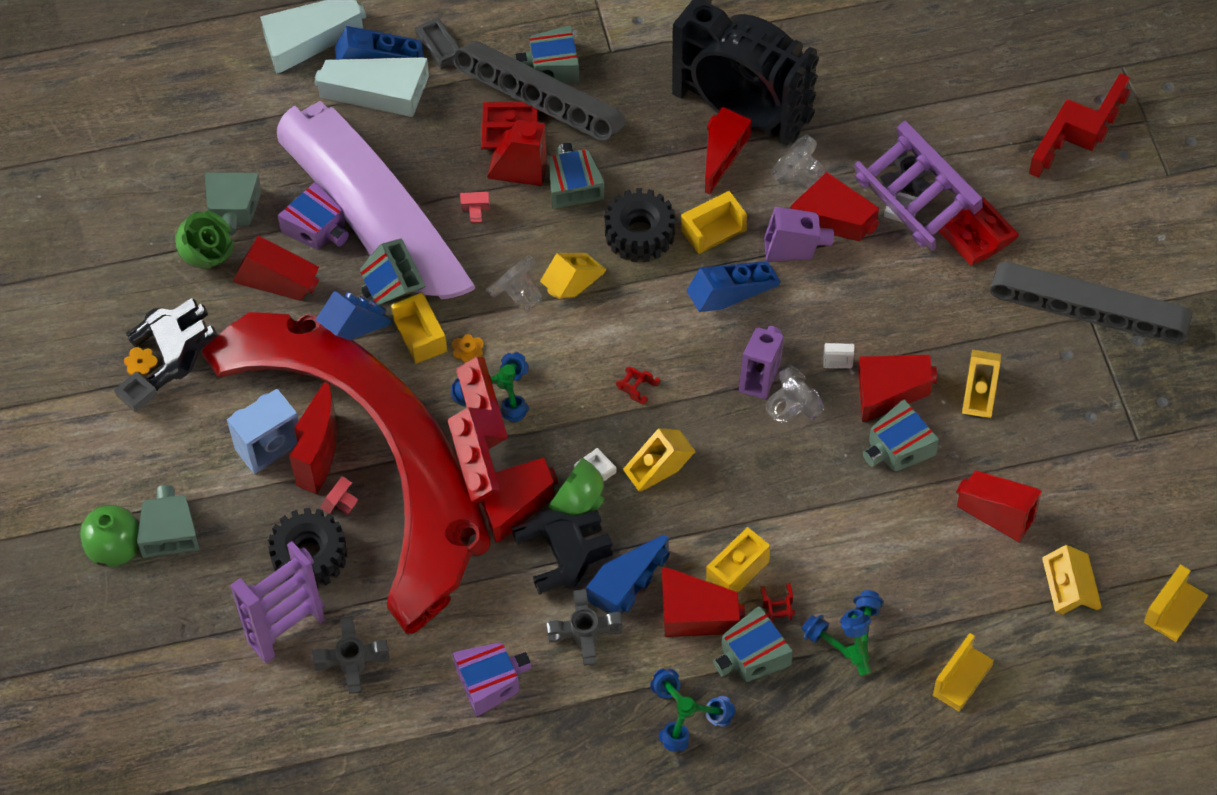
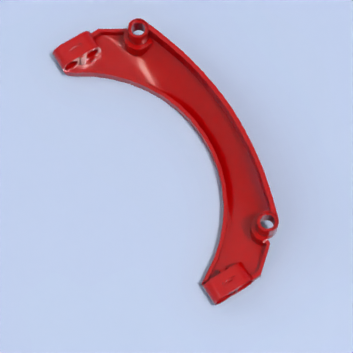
M247 313L225 328L202 351L203 358L218 378L258 370L291 371L316 377L333 384L358 401L372 416L385 435L395 457L401 477L405 508L403 547L397 573L389 592L387 609L405 634L409 635L419 631L449 605L451 601L450 594L459 588L471 555L481 556L486 553L490 546V537L479 504L470 501L456 452L432 414L410 388L387 366L352 339L347 340L336 336L316 321L317 317L311 314L304 315L295 321L289 314ZM476 534L475 541L468 545L470 537Z

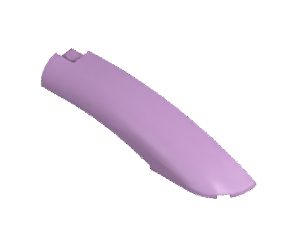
M319 101L303 111L293 106L283 115L277 127L278 142L341 207L344 219L365 246L368 254L371 256L382 243L400 238L403 239L426 286L419 291L411 293V295L414 296L423 292L425 297L426 295L439 296L440 299H449L464 295L475 289L473 282L410 194L372 148L333 107L327 108L322 101Z

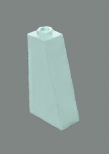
M324 0L261 16L264 37L276 74L334 46L346 26L363 29L362 19L366 18L362 2L357 3V0Z
M422 57L325 60L322 69L316 73L315 86H318L320 98L413 117L429 77L427 58Z

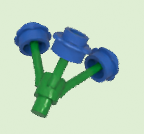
M515 352L514 354H505L501 359L502 365L498 374L490 377L492 384H496L499 388L506 389L508 392V397L502 401L500 412L502 417L510 422L521 421L526 416V412L529 411V406L525 403L524 398L515 395L513 381L520 380L522 375L527 374L529 365L525 361L523 354ZM458 378L451 385L450 393L452 399L458 405L465 406L466 402Z
M864 590L860 593V596H855L853 602L856 604V608L847 611L840 619L841 628L844 629L845 635L854 637L855 645L846 647L828 634L826 631L830 623L823 619L824 615L817 617L811 615L802 627V630L805 632V640L810 639L812 642L817 643L822 637L841 651L847 659L850 658L852 665L856 664L860 676L871 672L868 663L870 659L868 654L870 617L879 615L880 608L884 604V600L879 597V594L871 590Z
M662 668L654 673V679L650 682L652 692L657 693L660 698L674 697L677 701L676 707L679 715L677 722L668 723L664 730H661L659 733V741L663 742V746L667 750L683 751L688 747L689 731L683 724L685 719L693 717L695 712H704L707 719L715 726L726 727L731 723V719L735 715V706L733 703H730V699L727 696H719L718 698L711 699L707 705H700L695 703L692 698L683 697L679 693V675L675 670L671 668L665 670Z

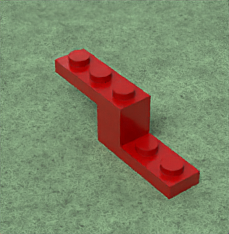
M1122 73L1118 75L1098 111L1066 99L1032 156L1029 174L1039 178L1044 169L1049 170L1055 158L1053 153L1056 149L1061 150L1065 140L1092 152L1098 142L1103 143L1109 130L1107 128L1108 124L1115 123L1120 112L1119 105H1125L1130 96L1131 89H1128L1130 77Z
M475 357L456 369L467 408L447 420L470 501L480 503L500 491L489 449L508 439L485 358Z

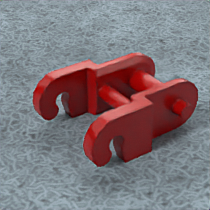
M626 367V376L623 380H617L616 386L619 390L630 394V399L640 404H646L648 398L645 395L641 398L640 392L636 390L641 382L659 386L661 383L658 377L653 379L652 373L646 370L642 373L634 367ZM631 378L637 380L633 386L628 384Z
M786 583V591H788L786 600L772 602L770 598H767L765 586H760L763 608H768L766 615L772 623L774 618L788 616L789 620H792V615H795V610L791 609L793 604L791 583ZM786 604L787 610L773 612L772 606Z

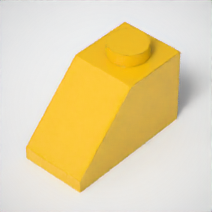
M556 253L540 282L548 288L547 292L557 299L575 298L602 276L606 268L588 253Z
M972 349L962 414L986 418L992 417L1001 354Z
M658 428L623 470L636 489L644 491L677 473L696 451L680 430Z

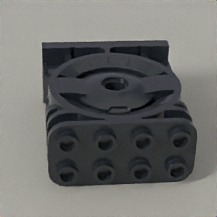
M692 0L673 23L672 95L682 99L687 91L690 90L702 96L717 113L724 107L752 120L751 130L766 131V135L774 138L780 131V142L788 145L790 142L794 143L797 140L805 123L809 124L815 114V109H813V102L816 98L814 87L818 78L816 66L819 62V57L817 56V50L813 47H809L803 53L802 42L793 40L783 30L767 20L747 14L728 17L724 10L712 5V0Z

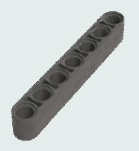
M472 41L456 50L453 54V63L459 71L598 140L609 139L625 126L624 115L618 109L481 42Z
M1001 262L997 265L990 286V293L1000 300L1173 344L1185 342L1192 318L1191 311L1181 305L1011 262Z

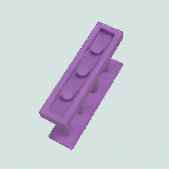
M905 120L897 127V143L868 169L860 161L854 164L855 178L863 188L869 187L913 232V239L922 248L927 246L933 251L936 248V240L933 235L962 209L965 211L969 209L973 214H976L982 208V197ZM911 150L917 156V162L885 188L875 177L904 151L909 152ZM924 170H930L936 176V182L904 208L894 196ZM949 189L956 196L954 198L955 201L924 228L913 216L942 190L947 191Z
M293 541L287 544L291 560L256 586L250 585L248 587L241 578L230 585L247 643L265 664L275 657L273 649L274 639L311 613L320 624L325 621L322 609L325 605L319 597L312 568L314 560L305 548L299 549ZM295 574V575H294L293 577H291L289 580H287V581L284 582L282 585H280V586L277 587L275 590H273L271 593H269V594L266 595L264 598H262V596H264L266 593H268V592L271 591L273 588H275L276 586H278L280 583H282L284 580H286L287 578H289L291 575ZM296 589H298L296 592H294V593H293L292 595H290L288 598H286L285 600H283V601H282L281 603H279L277 606H275L274 608H272L270 611L266 612V611L269 610L271 607H273L275 604H277V603L280 602L282 599H284V598L287 597L289 594H291L293 591H295Z

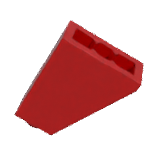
M517 120L492 155L487 175L488 179L542 186L547 168L545 123Z
M828 172L822 175L790 206V209L816 213L819 217L820 228L833 229L834 236L858 242L867 234L871 235L879 225V207Z
M258 235L243 258L233 282L302 301L307 292L310 294L314 292L319 282V279L315 277L319 266Z
M930 355L860 356L858 382L862 422H868L887 414L904 399L910 404L929 396L932 384L937 383L936 366H931Z
M545 458L495 472L500 491L481 501L495 543L502 541L512 532L511 526L524 523L555 497L554 485L558 484V479L554 468H548Z
M975 470L969 479L964 478L956 490V493L959 495L957 507L1020 543L1035 521L1042 491L1035 487Z
M662 568L665 637L724 635L745 617V606L738 603V592L670 568Z

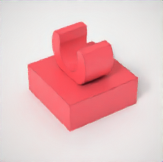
M489 192L460 193L462 211H469L471 223H482V211L490 210Z
M342 476L327 495L320 508L330 514L337 506L343 513L348 515L358 501L352 494L347 493L352 482Z

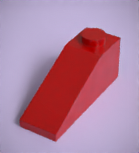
M724 107L721 108L716 116L713 115L707 124L708 145L705 193L709 195L751 138L752 120Z

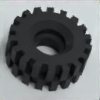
M636 188V193L632 194L630 190L624 191V197L618 194L614 197L615 203L609 202L607 205L608 211L605 210L604 215L605 237L607 245H611L613 253L616 254L620 251V258L625 260L627 256H631V262H638V258H643L644 262L650 261V256L653 255L657 259L661 257V250L664 253L669 250V244L672 245L674 242L675 211L672 209V204L669 200L664 202L662 194L659 193L656 197L654 196V190L648 189L647 193H642V188ZM636 222H644L649 224L651 228L643 232H636L631 230L629 226Z
M304 508V514L299 515L298 511L295 510L291 512L292 517L290 519L284 515L280 518L281 526L275 524L272 528L273 535H269L268 539L270 545L268 549L274 570L277 571L291 560L287 544L291 541L298 548L305 543H316L320 546V551L312 556L314 560L312 568L317 588H319L318 582L323 581L325 585L331 583L330 576L333 575L337 578L340 575L339 567L344 568L346 565L347 547L340 523L338 521L335 522L334 516L329 513L324 517L323 510L316 509V513L312 514L310 508ZM293 574V575H291L289 578H287L286 581L289 580L291 577H293L295 574Z

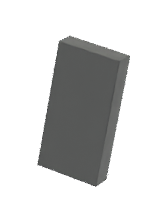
M439 17L415 27L416 35L422 40V44L440 70L454 64L453 54L460 47Z

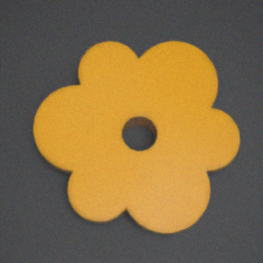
M465 334L463 338L454 339L452 342L453 357L461 359L463 363H467L475 357H482L483 340L479 337L473 338L470 334Z
M135 347L130 350L129 356L124 359V364L127 366L129 375L135 372L147 375L150 369L157 366L158 360L153 356L151 349L142 350L139 347Z

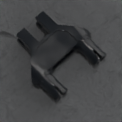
M193 298L174 310L153 308L146 313L145 320L132 330L126 332L128 340L134 347H139L144 341L155 336L164 357L163 365L145 376L144 379L154 386L156 391L173 379L181 380L187 376L193 369L200 350L218 337L215 328L211 325L207 327L205 321L202 320L208 315L203 304L198 306Z
M544 510L538 512L535 519L511 526L517 545L543 536V538L547 539L556 559L558 568L532 577L535 588H538L537 592L539 595L562 586L569 589L576 587L590 564L613 555L611 549L612 542L608 534L584 540L585 537L602 531L600 525L602 521L597 510L577 516H571L554 510Z

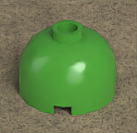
M205 211L204 213L194 212L177 229L175 235L177 252L185 263L195 268L208 269L220 265L233 251L234 240L231 241L229 235L231 229L221 216L212 211Z
M582 457L548 507L554 511L571 516L581 515L590 510H598L605 500L601 496L604 480L600 471Z
M117 505L97 507L87 515L81 524L80 540L85 555L93 563L97 564L99 562L106 564L107 567L125 564L135 557L138 552L139 523L133 514L123 507Z

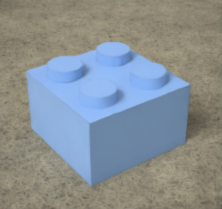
M278 389L263 394L256 402L244 409L237 410L227 419L235 451L253 474H256L291 452L298 443L294 429L299 421L297 412Z

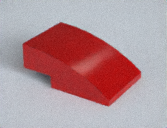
M326 382L323 383L294 427L298 443L289 455L296 486L316 495L329 473L337 443L336 413L330 384Z

